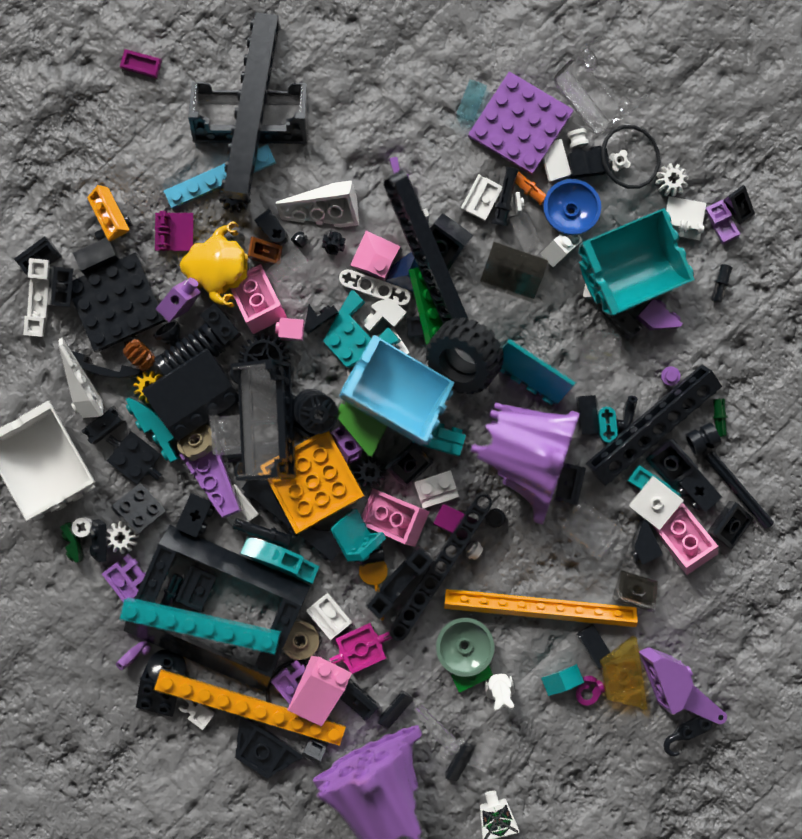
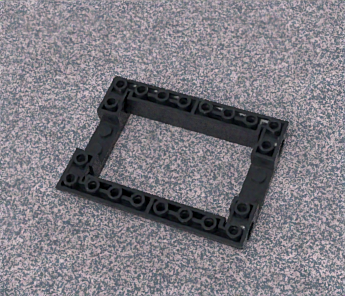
M169 525L157 546L135 599L157 604V597L170 568H173L177 559L176 554L179 552L283 597V601L270 628L281 631L277 651L275 654L260 651L257 661L253 666L174 631L126 621L124 631L265 692L311 585L203 538H196L182 532L173 525Z

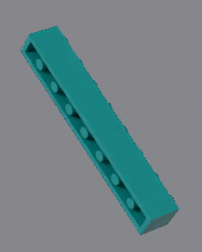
M134 598L124 600L120 615L121 620L275 654L281 634V631Z

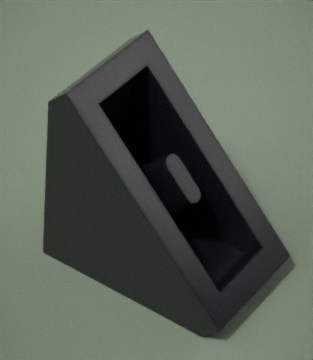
M744 185L723 200L738 224L743 223L755 214Z

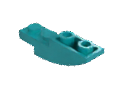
M133 398L125 399L128 403L126 405L127 410L131 415L134 414L137 419L135 423L141 432L144 431V433L153 431L151 436L156 444L161 445L163 449L161 453L166 461L169 460L170 463L179 460L180 457L171 443L175 438L166 428L158 414Z
M247 536L240 552L241 555L273 570L278 569L310 585L313 584L320 567L305 560L303 556L250 536Z

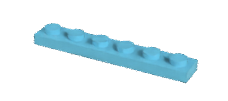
M268 144L258 148L254 173L276 163ZM225 163L164 190L171 208H177L221 188L222 180L226 179L227 174L224 170Z

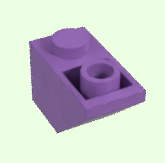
M652 299L636 316V319L649 330L677 329L683 324L680 322L681 318L674 312L670 313L666 309V305L659 299Z

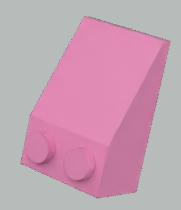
M261 264L247 271V279L242 281L237 288H230L244 320L253 334L279 322L280 318H287Z
M373 488L361 517L367 528L376 532H383L387 537L416 547L430 511Z
M683 502L660 530L652 525L686 575L718 555V545Z
M311 656L287 710L322 726L343 694L352 673L321 657Z

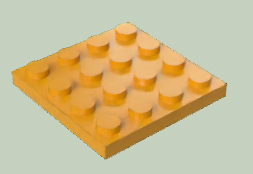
M330 431L316 434L295 446V479L267 480L296 534L365 497ZM274 459L260 466L264 475L270 474V468L274 465Z

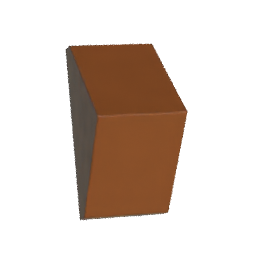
M251 237L248 257L250 260L279 265L283 246Z

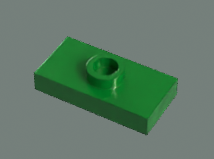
M488 665L482 672L473 676L464 677L451 674V677L460 693L489 679L493 673Z

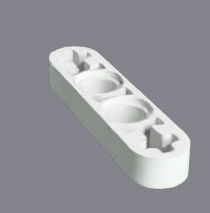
M349 269L343 270L339 275L340 283L346 288L381 300L393 301L399 306H405L410 301L409 291L399 286ZM351 274V278L355 280L359 276L357 287H354L355 282L349 281L345 283L343 276ZM365 279L371 282V287L368 290H364L360 286L361 282ZM381 286L389 288L387 296L379 294L378 289ZM392 289H396L395 294L398 295L404 292L407 300L399 302V298L393 296V300L389 299L392 295Z

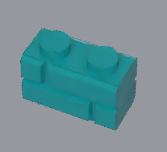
M439 423L436 429L430 433L433 436L429 444L422 446L460 457L466 437L465 434H462L463 430L455 427L448 430L444 428L445 424Z

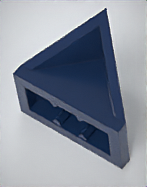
M412 252L391 266L386 282L414 292L409 270L418 267Z

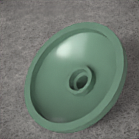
M458 618L446 624L440 631L436 642L437 656L443 667L452 674L464 677L473 676L482 672L490 664L494 654V640L488 628L478 620ZM467 642L468 647L462 648L461 644Z

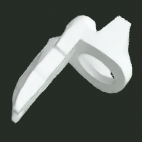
M495 674L489 678V682L485 680L486 696L495 700L494 710L499 711L503 707L513 709L514 704L510 699L515 693L512 676L509 679L506 674Z

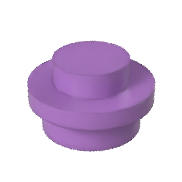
M666 367L661 373V380L668 386L675 385L680 380V372L675 367Z

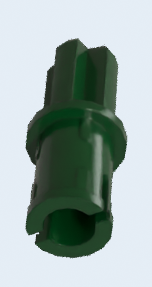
M713 399L714 417L712 418L715 419V428L720 437L727 436L726 418H728L725 408L726 400Z

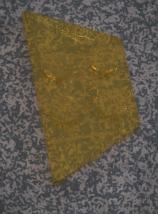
M631 636L600 660V664L603 667L601 671L605 687V697L614 702L618 701L625 705H632L647 710L637 637Z

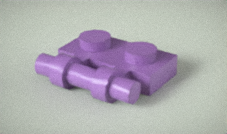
M129 554L123 557L127 563L124 567L119 562H116L102 573L122 602L127 598L136 597L139 590L137 586L142 583L146 572L143 573L139 568L136 559H132ZM130 569L137 576V579L134 581L127 574V571Z
M297 660L291 663V666L295 669L293 673H290L285 668L271 679L272 684L289 705L299 685L296 678L299 676L302 678L306 669Z

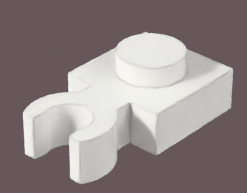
M185 699L189 703V707L185 708L183 705H180L179 710L184 713H190L187 719L203 730L215 713L204 704L199 703L196 706L194 701Z

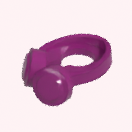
M584 676V683L577 687L576 698L582 705L589 706L594 704L600 694L605 692L603 683L594 676ZM591 684H594L595 688L592 690V698L589 700L583 699L581 696L582 691L588 689Z

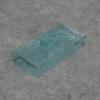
M469 79L456 116L474 122L487 85Z

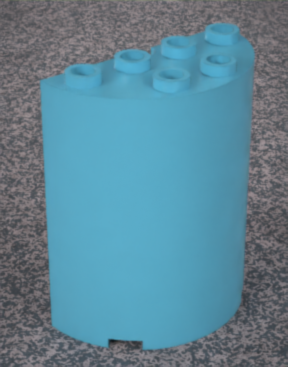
M374 335L364 349L360 360L357 361L340 392L339 398L422 446L424 444L428 445L433 435L430 433L436 429L440 422L437 418L443 414L447 407L444 403L451 398L454 392L451 390L454 382Z

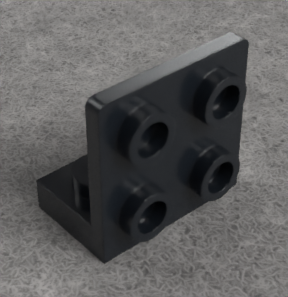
M146 665L140 678L136 708L173 717L177 696L154 690L156 682L149 677Z

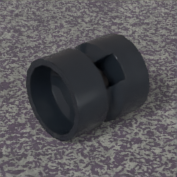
M711 422L701 426L699 431L695 429L685 434L687 443L695 456L707 452V448L713 449L722 443L716 428Z

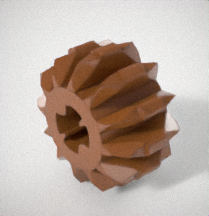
M138 339L132 340L123 349L124 355L132 365L141 371L151 368L155 362L154 354Z

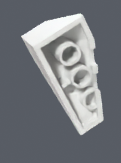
M352 181L332 183L276 202L281 220L296 222L313 221L318 225L328 223L340 228L359 225L357 196Z
M59 339V349L73 402L71 403L75 413H80L82 418L103 415L102 398L64 339Z

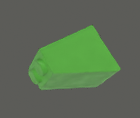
M346 402L345 405L341 403L338 409V419L364 451L373 457L387 426Z

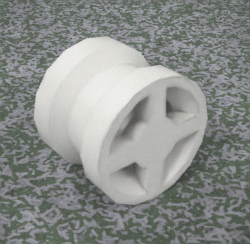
M585 128L567 133L568 138L571 140V149H578L589 145V140L585 136L587 133Z
M87 517L76 519L72 524L73 533L78 537L90 535L92 520Z

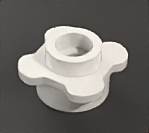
M621 150L620 153L616 154L611 153L609 156L614 171L617 172L620 169L630 167L631 163L627 159V152L625 150Z

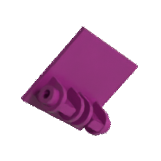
M167 211L155 213V251H189L193 245L194 213H167Z

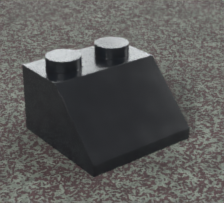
M442 213L430 229L449 271L474 235Z

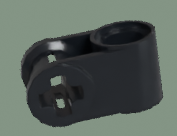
M269 208L254 220L274 244L282 246L287 242V232ZM277 232L281 235L280 239L275 235Z

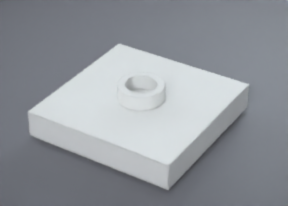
M652 476L629 506L660 530L684 500Z

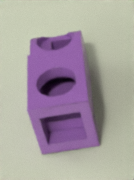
M345 426L330 432L348 465L361 458L363 448Z

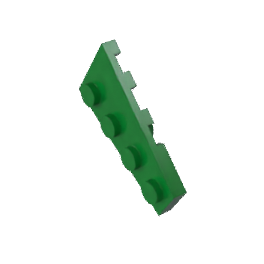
M416 267L410 269L409 274L427 345L443 324L421 272Z

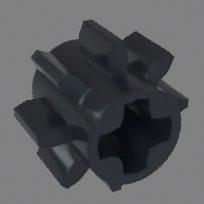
M330 231L329 235L324 234L322 248H325L328 254L337 255L339 251H344L346 238H342L339 232Z

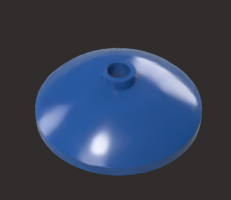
M577 179L563 180L556 183L547 192L543 205L544 215L548 223L558 232L567 235H579L589 231L597 223L601 214V200L596 190L588 183ZM571 209L574 213L569 214L567 210Z

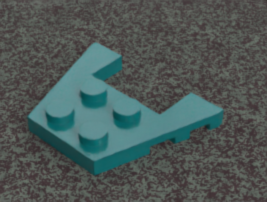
M353 289L347 296L323 340L347 368L355 366L372 339L352 318V315L366 303ZM389 327L379 336L380 339L390 345H396L401 342Z

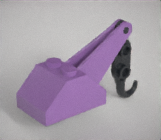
M650 647L639 651L657 703L672 715L683 709L699 715L682 723L673 734L665 739L664 751L669 756L675 757L680 754L670 750L671 743L693 739L709 731L713 723H725L727 714L694 686L691 678L693 673L689 666H685L680 660L678 661L671 655Z

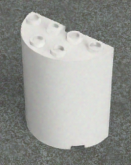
M46 401L20 416L17 420L0 428V475L26 521L33 519L36 522L45 517V513L59 511L67 506L66 502L77 501L83 497V492L87 493L95 488L93 477L50 401Z

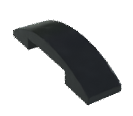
M71 351L81 367L99 375L113 378H132L141 376L144 372L125 365L121 366L120 372L87 363L88 355Z

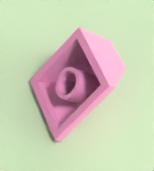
M366 231L350 266L385 281L401 246Z

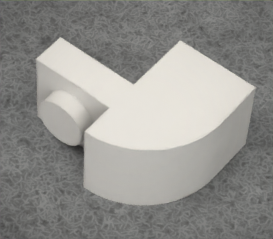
M377 301L371 306V309L376 313L374 315L370 313L364 320L366 323L364 328L371 332L382 319L395 328L406 316L407 312L393 301Z

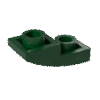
M67 522L60 527L63 538L67 542L70 541V544L65 547L67 550L66 555L70 561L78 563L83 560L82 545L79 537L72 531V523Z

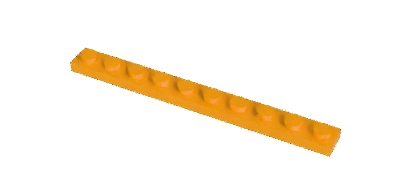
M445 589L444 609L637 627L638 623L637 607Z
M162 669L154 688L157 691L339 746L346 729L345 725L325 720L323 725L319 726L288 711L286 707Z

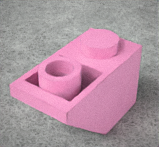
M280 318V322H276L275 333L282 341H303L305 321L301 319Z

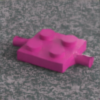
M370 622L335 639L339 646L340 654L329 658L330 662L337 664L343 661L352 674L386 659L382 643L392 639L390 632L388 631L379 636L374 631Z

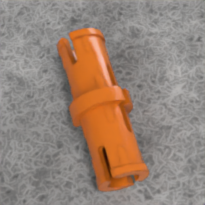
M518 172L515 184L524 191L526 196H531L539 205H542L546 194L536 186L534 181L531 182L521 172Z

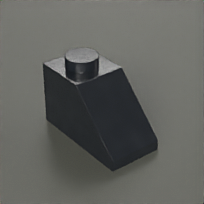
M640 520L631 544L633 550L631 555L635 562L638 561L643 565L662 556L663 553L647 520Z

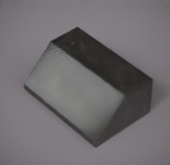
M493 242L480 281L534 300L549 260Z

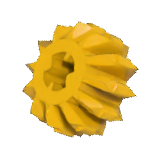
M150 371L149 376L147 372H143V378L140 376L136 377L140 383H134L133 386L139 387V389L134 391L135 394H140L139 400L142 401L145 398V402L149 403L142 390L149 386L148 383L152 384L162 377L161 374L155 376V372Z

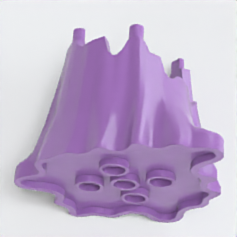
M496 402L494 408L501 411L491 410L489 417L497 419L498 422L492 420L491 424H487L485 428L493 438L492 443L489 446L481 447L473 444L471 452L478 454L477 459L498 470V475L504 478L502 483L520 493L531 504L534 522L543 525L580 413L570 411L568 415L551 414Z
M418 725L403 728L396 733L386 734L377 741L368 742L363 747L355 749L336 760L330 769L320 773L313 779L316 788L320 790L318 798L340 813L357 839H397L400 836H407L409 839H419L418 836L421 834L414 813L416 804L413 797V792L417 790L418 786L413 767V745L422 736Z

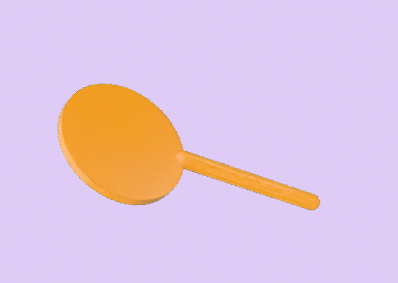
M384 561L359 567L361 579L369 585H374L376 592L378 584L382 583L387 577L388 568Z

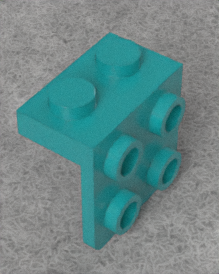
M352 509L331 528L347 561H365L369 558V554L380 548L381 543L386 539L383 532H369L357 509Z

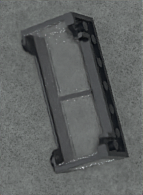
M192 82L188 119L193 143H232L231 128L236 123L234 111L235 107H239V101L237 100L238 91H213L211 85L206 82ZM293 83L288 87V91H268L259 140L260 144H307V83Z
M266 359L231 364L230 378L235 384H238L242 460L234 468L236 481L295 479L296 461L291 363Z

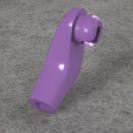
M142 641L132 647L118 660L116 666L123 670L131 665L141 653L147 655L151 650V647L147 645L148 642Z

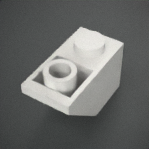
M561 233L540 254L554 267L583 239L579 235Z

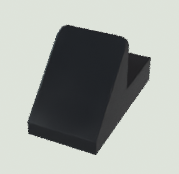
M310 304L308 305L304 328L307 335L338 314L334 305L331 307L328 305L319 311L321 314L318 316Z

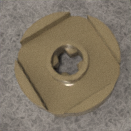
M202 425L178 441L177 448L184 457L190 461H196L216 448L215 433L208 425Z
M295 621L283 648L285 654L295 660H303L313 656L319 647V632L309 622ZM304 636L306 643L297 645L295 637Z

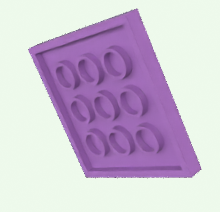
M509 71L469 132L468 137L533 175L573 114L574 109Z

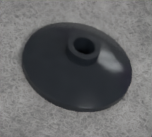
M166 649L157 651L148 660V675L154 682H157L161 669L184 676L186 672L185 659Z

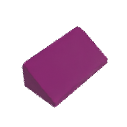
M442 504L433 525L452 533L464 513ZM470 516L467 517V520L471 523L477 521ZM459 530L456 535L463 539L468 533L465 530Z

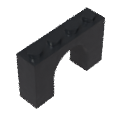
M417 545L367 600L366 607L381 619L409 583L428 568L433 562V558L422 547Z

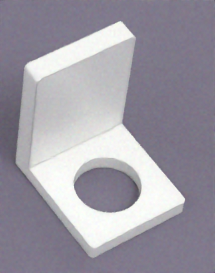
M516 192L514 197L511 198L510 205L512 210L509 211L508 217L520 216L522 209H524V199L520 198V192Z

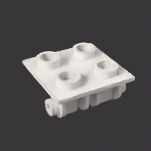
M669 196L666 212L671 216V224L674 230L677 231L679 237L700 240L701 233L704 231L703 219L706 203Z

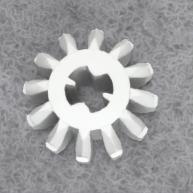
M671 163L668 164L667 168L663 166L661 172L656 174L659 179L655 183L661 185L658 189L659 191L665 190V196L670 192L673 197L676 196L677 192L681 194L683 188L688 186L685 181L689 179V176L683 175L686 169L680 171L679 164L674 168ZM670 177H673L672 179H675V182L673 184L672 181H669Z
M119 521L118 525L116 523L111 524L112 529H107L106 531L111 535L106 537V540H111L107 546L112 547L114 545L113 552H117L120 549L121 554H124L126 549L129 552L132 551L131 545H137L133 538H138L139 535H133L126 524L124 526L123 521ZM118 535H125L126 539L119 540Z

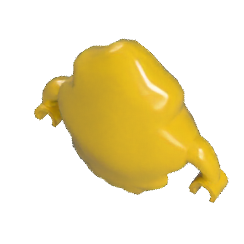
M230 222L228 225L219 227L204 243L192 245L189 252L180 262L181 272L187 279L194 278L198 282L196 288H204L213 302L219 305H226L229 308H233L234 304L231 302L227 303L228 300L235 299V297L228 293L222 298L220 294L225 293L229 288H237L242 281L247 279L248 255L236 241H228L224 237L227 232H230L233 236L239 234L238 231L232 230L234 227H239L236 222Z

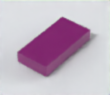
M124 49L120 68L157 79L162 59Z

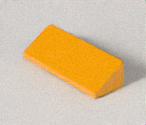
M97 185L87 199L108 241H113L127 233L129 228L109 188Z

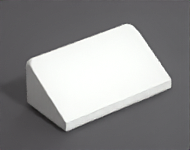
M557 139L543 158L549 182L563 180L571 176L563 142L561 139Z

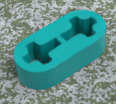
M607 406L598 411L599 436L606 443H610L618 435L615 410ZM605 410L612 415L608 417L609 424H606V418L602 417ZM606 426H609V431L613 432L610 440L603 435V433L607 432Z

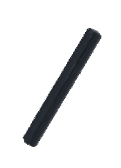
M713 451L708 453L705 459L764 528L771 527L774 521L716 453Z

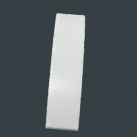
M29 258L28 309L24 320L23 335L44 337L49 309L47 300L50 262L49 260Z

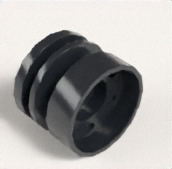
M306 389L301 391L293 400V418L306 431L312 434H323L335 426L338 419V408L332 398L322 391ZM318 409V410H319V411H318V414H319V415H318V416H315V415H316V412H315V411Z

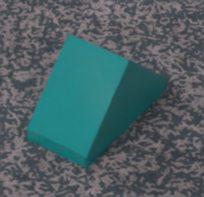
M577 664L541 678L548 696L565 692L584 683Z

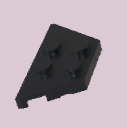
M240 716L235 753L236 759L267 779L278 771L287 768L295 761L302 759L303 756H301L302 753L251 719Z

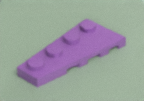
M216 441V448L196 461H190L180 454V457L195 476L199 485L206 492L222 518L242 511Z

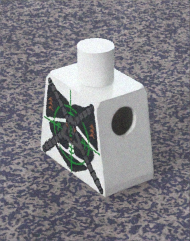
M496 791L486 792L487 803L480 805L483 839H495L519 833L517 823L507 800H498Z

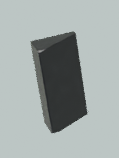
M596 395L576 397L577 410L580 413L578 418L580 435L599 433Z
M402 690L378 718V723L390 728L411 704L413 698Z
M466 741L461 743L445 772L447 780L457 781L475 751V746Z

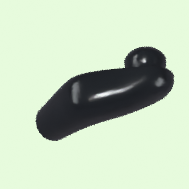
M636 396L628 397L623 408V420H617V430L624 431L631 425L638 401Z

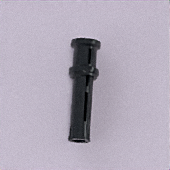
M506 167L499 203L495 204L496 212L494 220L491 221L492 224L508 227L507 219L509 211L512 210L510 202L518 173L516 168Z
M236 517L234 521L236 524H233L232 527L233 530L235 529L267 540L266 542L283 546L285 549L288 548L292 533L286 534L277 531L274 527L268 529Z

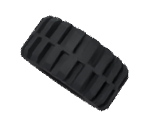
M459 318L451 319L439 328L427 344L426 359L429 360L427 362L428 367L453 381L454 384L451 390H457V393L462 394L466 392V394H474V392H482L500 372L504 362L503 349L500 348L499 340L495 339V334L492 331L486 329L487 326L478 324V321H468V318H460V320ZM455 349L468 354L475 364L465 361L458 355Z

